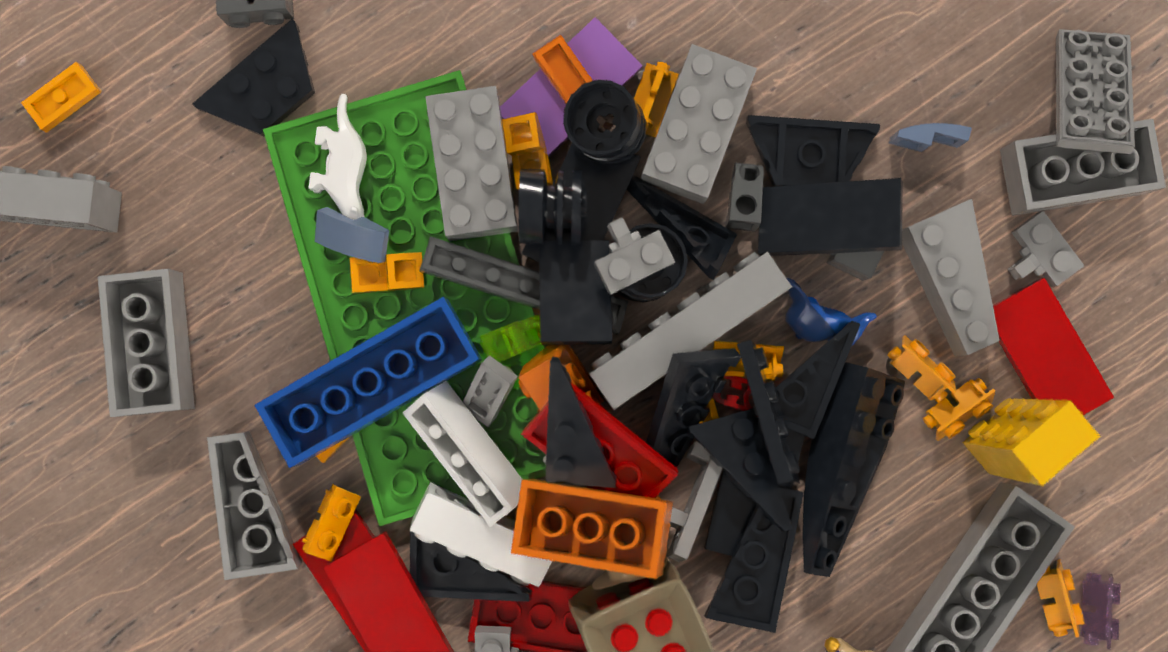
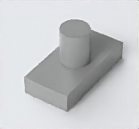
M489 355L481 363L463 403L477 420L489 427L497 418L518 376L514 374L511 368L502 365Z

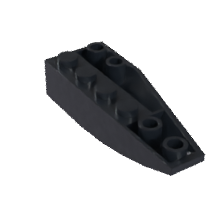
M845 362L815 438H812L804 489L802 528L805 573L830 577L887 448L889 438L894 432L895 416L904 396V380L868 367Z

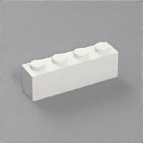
M447 381L424 393L403 412L406 419L490 527L518 506L521 476Z
M431 482L412 518L410 531L414 532V535L421 541L426 543H434L435 541L442 544L453 555L462 558L467 555L478 560L479 564L485 569L493 572L501 570L510 574L514 581L525 586L533 584L540 587L552 563L551 560L511 554L516 520L504 516L490 527L469 499Z

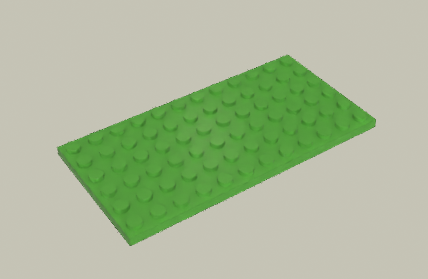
M461 70L347 104L349 121L360 135L367 152V161L359 187L364 217L389 230L386 254L422 252L423 261L431 236L519 265L510 233L449 241L445 237L425 96L467 90ZM337 107L263 129L330 361L442 297H445L451 303L482 358V361L447 380L462 402L481 363L489 355L502 365L511 368L514 374L519 376L523 365L545 348L541 343L531 347L527 346L529 343L533 345L540 341V336L533 323L535 321L538 328L532 307L423 273L424 288L352 294L349 259L352 257L314 242L317 210L329 207L340 214L341 212L326 190L318 194L308 188L311 172L322 175L326 174V160L329 150H322L321 145H315L317 127L327 126L335 132L339 131ZM531 324L530 326L524 328L525 333H524L523 330H520V329H522V327ZM508 328L512 329L521 354L510 357L501 331ZM517 378L495 421L489 427L479 420L477 421L522 479H537L546 476V465L543 462L546 454L522 436L521 433L538 413L539 408L532 398L528 399L523 394L519 386L520 379ZM418 398L352 435L379 527L413 517L430 482L467 498L403 415V412Z

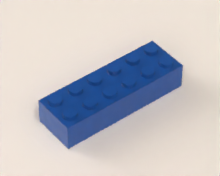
M442 297L256 403L254 406L287 465L291 468L303 464L441 383L482 361V358L448 299Z

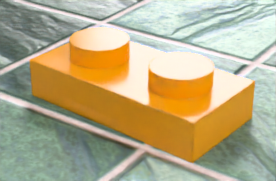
M75 62L22 101L21 104L39 128L49 132L102 91L85 68L78 62Z

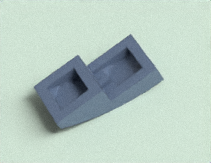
M947 123L920 124L898 130L890 137L889 144L919 152L930 147L932 141L958 148L969 141L972 128Z
M329 207L317 210L314 242L358 259L377 263L386 261L388 229L365 217L352 220Z

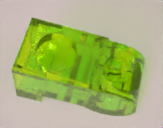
M540 315L513 322L479 336V341L486 358L490 355L499 363H502L540 346Z

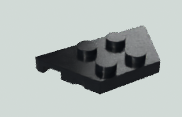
M293 19L288 21L192 103L194 107L199 111L214 115L263 137L265 136L264 128L280 124L315 94L312 78L308 71L306 54L299 35V26Z
M748 115L746 118L747 127L773 187L850 181L873 138L880 130V124L757 115Z

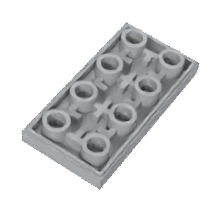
M1059 29L1056 35V147L1123 154L1132 153L1135 148L1130 35Z

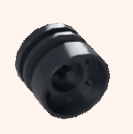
M593 80L581 85L570 95L564 108L563 125L567 137L587 157L601 164H618L629 160L640 150L646 138L647 122L642 108L624 86L611 80ZM606 121L615 125L612 132L607 129L605 130L603 127Z
M521 169L518 206L520 244H543L547 228H554L557 245H563L564 229H571V244L580 245L581 236L586 226L587 190L582 179V170H573L572 186H564V170H558L555 186H548L544 169Z
M648 223L637 225L629 230L631 234L638 231L641 238L659 230L675 260L674 264L617 291L630 301L640 303L656 301L678 287L685 276L688 263L685 246L678 235L665 226Z

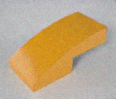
M533 112L502 119L507 154L512 156L516 190L519 191L521 169H544L548 186L553 185L547 149L537 113Z
M422 252L386 254V261L382 263L355 257L349 259L352 294L424 288V275L422 272H419L422 264Z

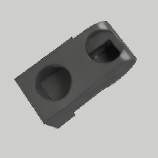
M734 163L728 213L726 215V228L756 232L761 224L763 165Z

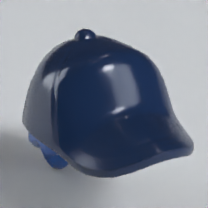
M786 278L792 288L787 290L792 303L786 313L785 321L796 333L795 337L797 339H804L809 342L829 341L848 323L854 321L860 323L853 342L855 344L867 325L877 318V315L871 312L862 313L851 318L836 309L819 305L814 297H807L797 282Z

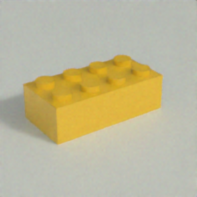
M1008 398L994 409L996 414L987 422L983 420L975 424L968 431L970 436L962 443L989 474L1043 486L1101 436L1071 401L1024 398L1012 400Z

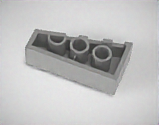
M972 199L903 229L902 244L954 356L969 355L1000 341Z
M250 431L207 437L224 580L298 569L302 562L297 550L292 545L294 543Z

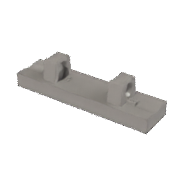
M694 442L690 446L686 458L702 466L684 512L672 507L670 526L675 528L676 532L666 556L677 562L688 559L722 471V467L717 466L711 460L710 454L698 442Z

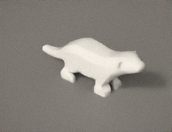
M341 94L337 106L339 131L335 132L327 126L317 127L315 145H321L322 150H329L326 160V174L322 175L311 172L308 188L318 194L326 190L338 206L341 214L355 220L364 217L359 187L367 161V152L360 135L349 121L347 115L348 97L346 94Z

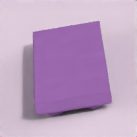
M596 17L567 43L592 80H611L625 86L643 67ZM541 69L500 106L502 119L533 112L537 113L548 158L569 139L563 125L566 104Z

